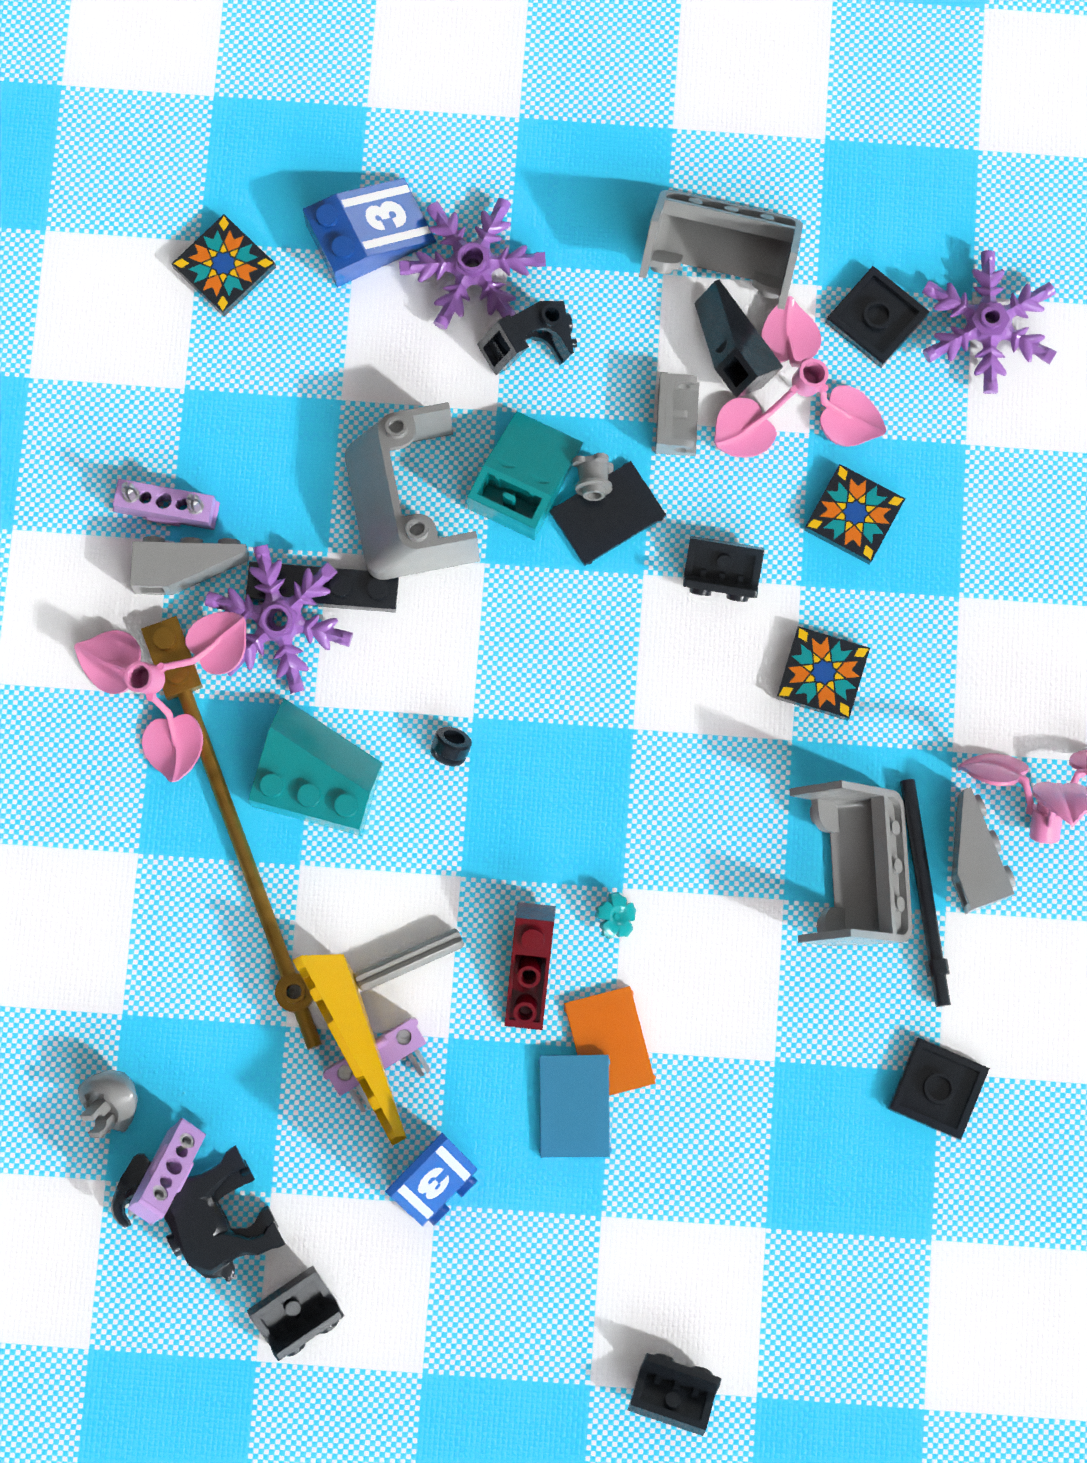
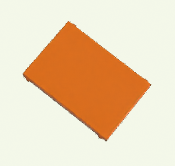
M630 986L564 1003V1012L568 1017L577 1055H609L611 1061L609 1065V1096L656 1084V1076L652 1071L633 998L634 992Z

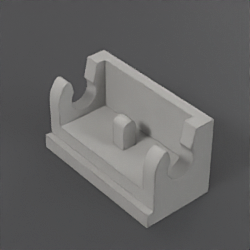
M660 372L655 454L696 456L700 382H697V376Z

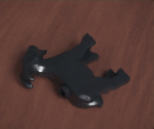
M237 1145L226 1151L221 1162L201 1174L187 1177L181 1191L176 1193L164 1216L172 1232L166 1238L175 1256L178 1257L183 1254L187 1264L204 1278L224 1277L226 1282H230L235 1275V1265L233 1263L235 1259L245 1255L258 1256L286 1244L277 1228L279 1225L269 1206L262 1208L255 1223L248 1228L230 1227L227 1216L218 1201L226 1194L255 1180L246 1160H243ZM138 1153L132 1158L119 1180L111 1202L112 1216L124 1228L132 1225L125 1213V1206L130 1204L151 1164V1161L144 1153Z

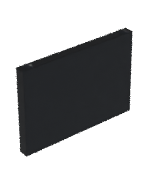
M632 461L624 463L622 467L608 474V480L612 483V491L605 495L603 499L589 501L577 493L561 504L554 506L549 511L584 566L592 564L599 557L666 517V513Z

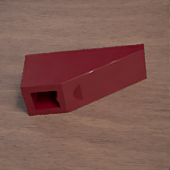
M517 903L504 1026L543 1030L556 906Z

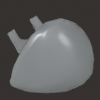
M116 1070L102 1071L88 1077L78 1087L79 1100L86 1109L80 1115L82 1121L95 1120L94 1128L88 1132L90 1138H103L111 1129L125 1132L128 1129L136 1112L138 1098L134 1082L125 1072Z

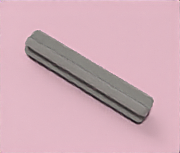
M453 928L357 971L354 974L355 980L361 991H368L463 948V939L459 931Z

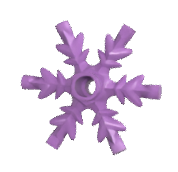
M498 198L491 215L485 210L481 212L482 229L475 226L479 238L474 242H467L463 239L466 229L463 227L458 230V215L456 212H453L448 218L438 201L427 207V212L437 223L436 226L429 227V230L436 235L445 237L439 243L452 246L453 254L451 257L444 259L435 251L434 259L423 252L417 251L416 256L419 261H399L400 275L420 273L418 282L427 280L435 273L437 280L445 272H450L455 276V284L442 288L449 293L434 301L435 306H443L433 322L438 328L446 330L454 312L459 317L464 316L463 299L470 301L466 289L471 285H478L482 288L480 301L487 297L488 315H493L496 309L502 318L508 315H515L516 312L508 302L515 301L516 297L500 290L506 284L493 282V271L500 268L510 276L511 268L521 275L528 276L527 266L546 267L545 252L525 254L527 250L526 245L518 247L510 254L508 247H506L499 256L494 255L490 251V243L502 240L496 234L511 226L510 222L502 221L511 206L508 200ZM470 263H476L478 266L468 267L467 265Z
M985 250L981 252L982 271L972 270L973 276L981 285V287H973L982 296L978 304H969L966 292L960 298L957 290L950 282L947 283L946 290L930 280L927 282L922 293L939 301L933 308L939 311L953 310L950 317L963 314L967 319V325L964 329L950 326L953 333H935L934 337L940 342L924 349L923 355L929 363L945 353L948 355V360L953 361L961 346L965 352L968 350L969 340L981 342L983 349L974 358H982V360L975 368L974 375L978 376L984 373V394H997V374L1007 375L1005 368L998 360V358H1006L997 349L1000 341H1010L1013 353L1019 347L1027 362H1032V355L1034 354L1050 365L1057 351L1040 344L1045 339V335H1025L1029 327L1016 330L1012 326V319L1015 316L1029 318L1025 311L1043 312L1045 308L1039 302L1056 295V291L1050 282L1040 286L1033 292H1031L1030 284H1026L1021 290L1018 299L1012 293L1010 304L1002 305L998 303L995 296L1004 287L996 286L1001 281L1005 271L1001 269L995 272V251ZM985 318L991 319L995 323H989Z
M268 544L254 547L253 550L259 568L250 567L249 571L262 583L254 587L266 593L265 601L260 605H254L247 594L244 602L240 595L232 588H228V597L209 591L205 599V606L225 610L224 612L240 614L245 620L251 618L257 624L255 634L246 633V649L242 661L234 670L227 674L232 676L244 662L248 670H251L255 663L257 651L260 655L264 656V643L274 641L279 646V649L273 659L281 658L276 677L281 678L286 674L290 694L304 691L299 670L308 671L309 667L296 655L302 653L303 650L292 645L294 636L304 633L310 645L314 637L327 651L330 650V641L347 647L350 646L353 632L333 628L338 622L337 618L318 622L319 614L309 620H306L301 615V608L304 604L317 605L312 599L313 597L325 596L330 593L331 590L323 587V585L335 576L338 571L328 561L314 576L310 568H307L303 575L301 587L294 582V595L284 597L280 594L279 589L285 579L277 580L282 561L277 560L272 564ZM277 612L286 614L287 622L285 625L278 626L275 623L274 616Z

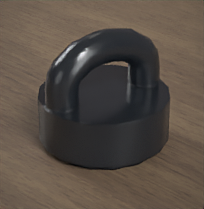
M439 728L435 733L430 752L436 761L444 765L460 766L468 756L472 741L464 731L458 728Z

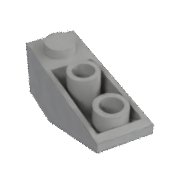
M156 536L143 537V541H132L130 586L135 594L174 595L248 562L249 551L246 544H240L239 540L231 538L219 539L218 543H203L202 539L194 537L181 538L180 542H165L164 538Z
M971 787L964 789L957 798L951 880L965 915L1010 898L1015 894L1013 887L1016 886L1010 867L1008 865L1003 866L998 854L1001 851L999 838L993 829L988 830L984 820V816L987 815L985 804L979 794L974 795Z

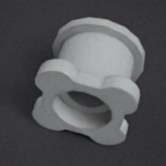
M596 453L591 456H576L572 460L573 466L578 468L579 481L575 485V490L586 500H601L612 491V483L608 480V474L614 471V465L608 462L609 456L605 453Z

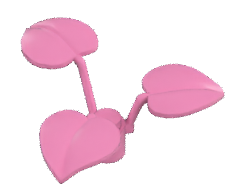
M788 296L784 310L778 309L776 306L768 315L760 335L780 363L789 360L791 367L798 368L792 376V387L763 414L759 404L752 399L738 397L728 401L721 408L716 418L714 443L719 450L734 457L748 458L764 453L771 447L777 436L775 427L767 419L796 393L801 396L810 397L819 392L820 402L826 407L820 416L821 429L825 436L837 445L845 447L860 445L883 436L886 433V427L875 405L864 393L854 387L847 385L837 386L830 393L829 400L827 399L826 391L829 387L825 383L829 376L828 368L821 360L813 358L821 346L819 328L814 320L797 304L794 298Z
M217 612L197 620L190 627L185 637L187 648L195 655L191 658L154 665L141 662V649L136 639L131 634L119 630L107 631L74 645L83 671L97 688L109 694H121L128 689L146 694V699L153 702L165 714L166 719H155L146 727L142 736V748L149 763L162 773L169 782L179 781L195 766L202 751L203 734L199 723L193 716L181 714L173 717L172 711L157 697L156 693L163 688L165 683L164 672L170 669L193 665L199 661L202 668L210 674L221 675L234 670L242 661L246 649V620L240 614Z
M1087 750L1078 751L1070 756L1069 765L1077 769L1070 783L1039 782L1033 786L1032 792L1029 779L1025 776L1028 773L1029 766L1015 757L999 753L982 754L969 758L958 766V771H965L971 777L986 784L1010 786L1019 782L1023 786L1026 798V814L1032 815L1029 836L1036 842L1044 844L1058 842L1061 835L1062 821H1066L1073 827L1087 813V787L1078 784L1079 780L1087 775ZM1033 796L1038 800V804H1034Z

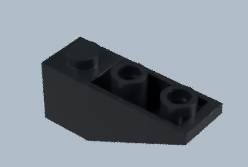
M720 279L714 281L694 304L714 368L735 398L762 389L783 368V365Z

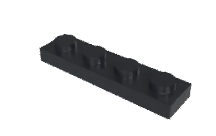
M249 562V568H259L257 562ZM282 564L277 580L285 579L279 589L280 594L284 597L293 596L294 582L301 587L305 570L310 568L314 576L321 567ZM335 568L338 573L323 585V587L331 590L330 593L325 596L313 597L312 599L317 605H303L396 613L399 577L380 580L370 575L367 570ZM248 569L246 595L250 596L252 602L263 603L266 593L254 587L262 583Z

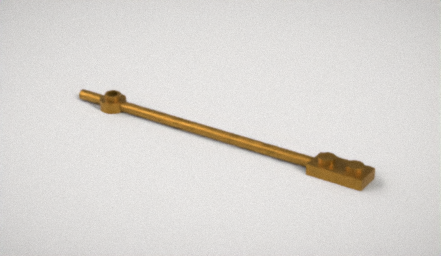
M177 616L141 628L154 665L192 657L190 650L186 646L185 636ZM193 664L166 670L164 672L165 683L162 688L166 699L169 701L178 697L184 714L193 716L202 729L203 746L200 758L281 976L275 988L276 1000L283 1009L295 1014L307 1050L322 1045L309 1010L313 998L300 973H296L193 695V691L203 688L196 666ZM293 985L301 988V995L297 999H290L287 995L289 987Z

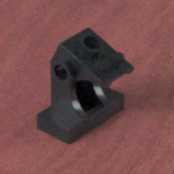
M539 301L513 316L508 315L498 320L477 343V346L496 376L507 370L528 349L529 346L526 340L532 339L533 341L544 343L551 350L559 365L563 364L574 353L573 348H577L576 338L571 339L573 329L572 318L569 313H566L564 301ZM537 330H543L544 333H539Z

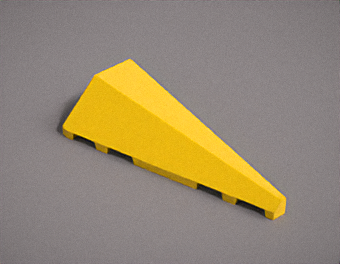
M344 954L300 955L293 959V963L306 983L313 1000L316 1002L355 1078L361 1085L390 1143L393 1146L406 1139V1133L355 980L354 972Z

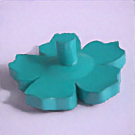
M619 892L609 893L608 902L603 901L600 906L595 907V917L605 920L599 925L602 930L601 936H605L607 939H612L615 935L617 937H628L633 931L630 921H635L636 908L634 903H627L626 897L622 896Z

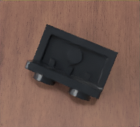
M690 536L683 587H688L690 593L700 596H711L712 592L725 593L727 599L737 602H748L749 598H757L765 549L764 547Z
M311 1266L247 1310L250 1319L271 1347L277 1361L282 1360L286 1356L296 1355L305 1347L308 1341L318 1334L328 1333L344 1317L338 1300L314 1266Z
M646 1353L639 1367L627 1411L703 1436L706 1432L715 1395L722 1379L713 1375L710 1370L704 1367H688L676 1363L668 1355Z

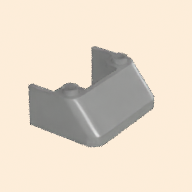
M663 190L659 194L650 221L639 277L646 278L649 268L659 274H671L672 270H677L681 264L747 278L752 280V286L758 290L757 293L771 299L779 297L777 308L784 310L798 256L803 223L788 215L681 191Z
M449 402L387 414L354 440L345 451V462L365 565L370 575L377 579L387 580L480 562L476 531L438 538L436 525L430 517L423 514L402 516L390 451L406 448L412 442L453 435Z
M843 780L790 788L791 797L811 800L810 817L812 822L820 831L830 833L834 907L823 909L817 920L816 927L818 933L798 935V943L847 946L907 942L912 934V911L905 807L900 794L895 790Z

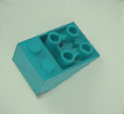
M516 411L483 464L467 496L468 510L535 541L573 465L572 460L578 455L583 442Z

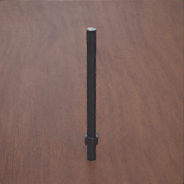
M915 779L900 781L901 793L905 807V818L928 961L925 962L926 974L932 980L935 1006H950L951 1001L946 976L950 974L948 959L943 957Z

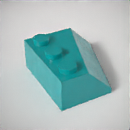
M283 698L269 727L248 800L254 808L362 836L383 763Z

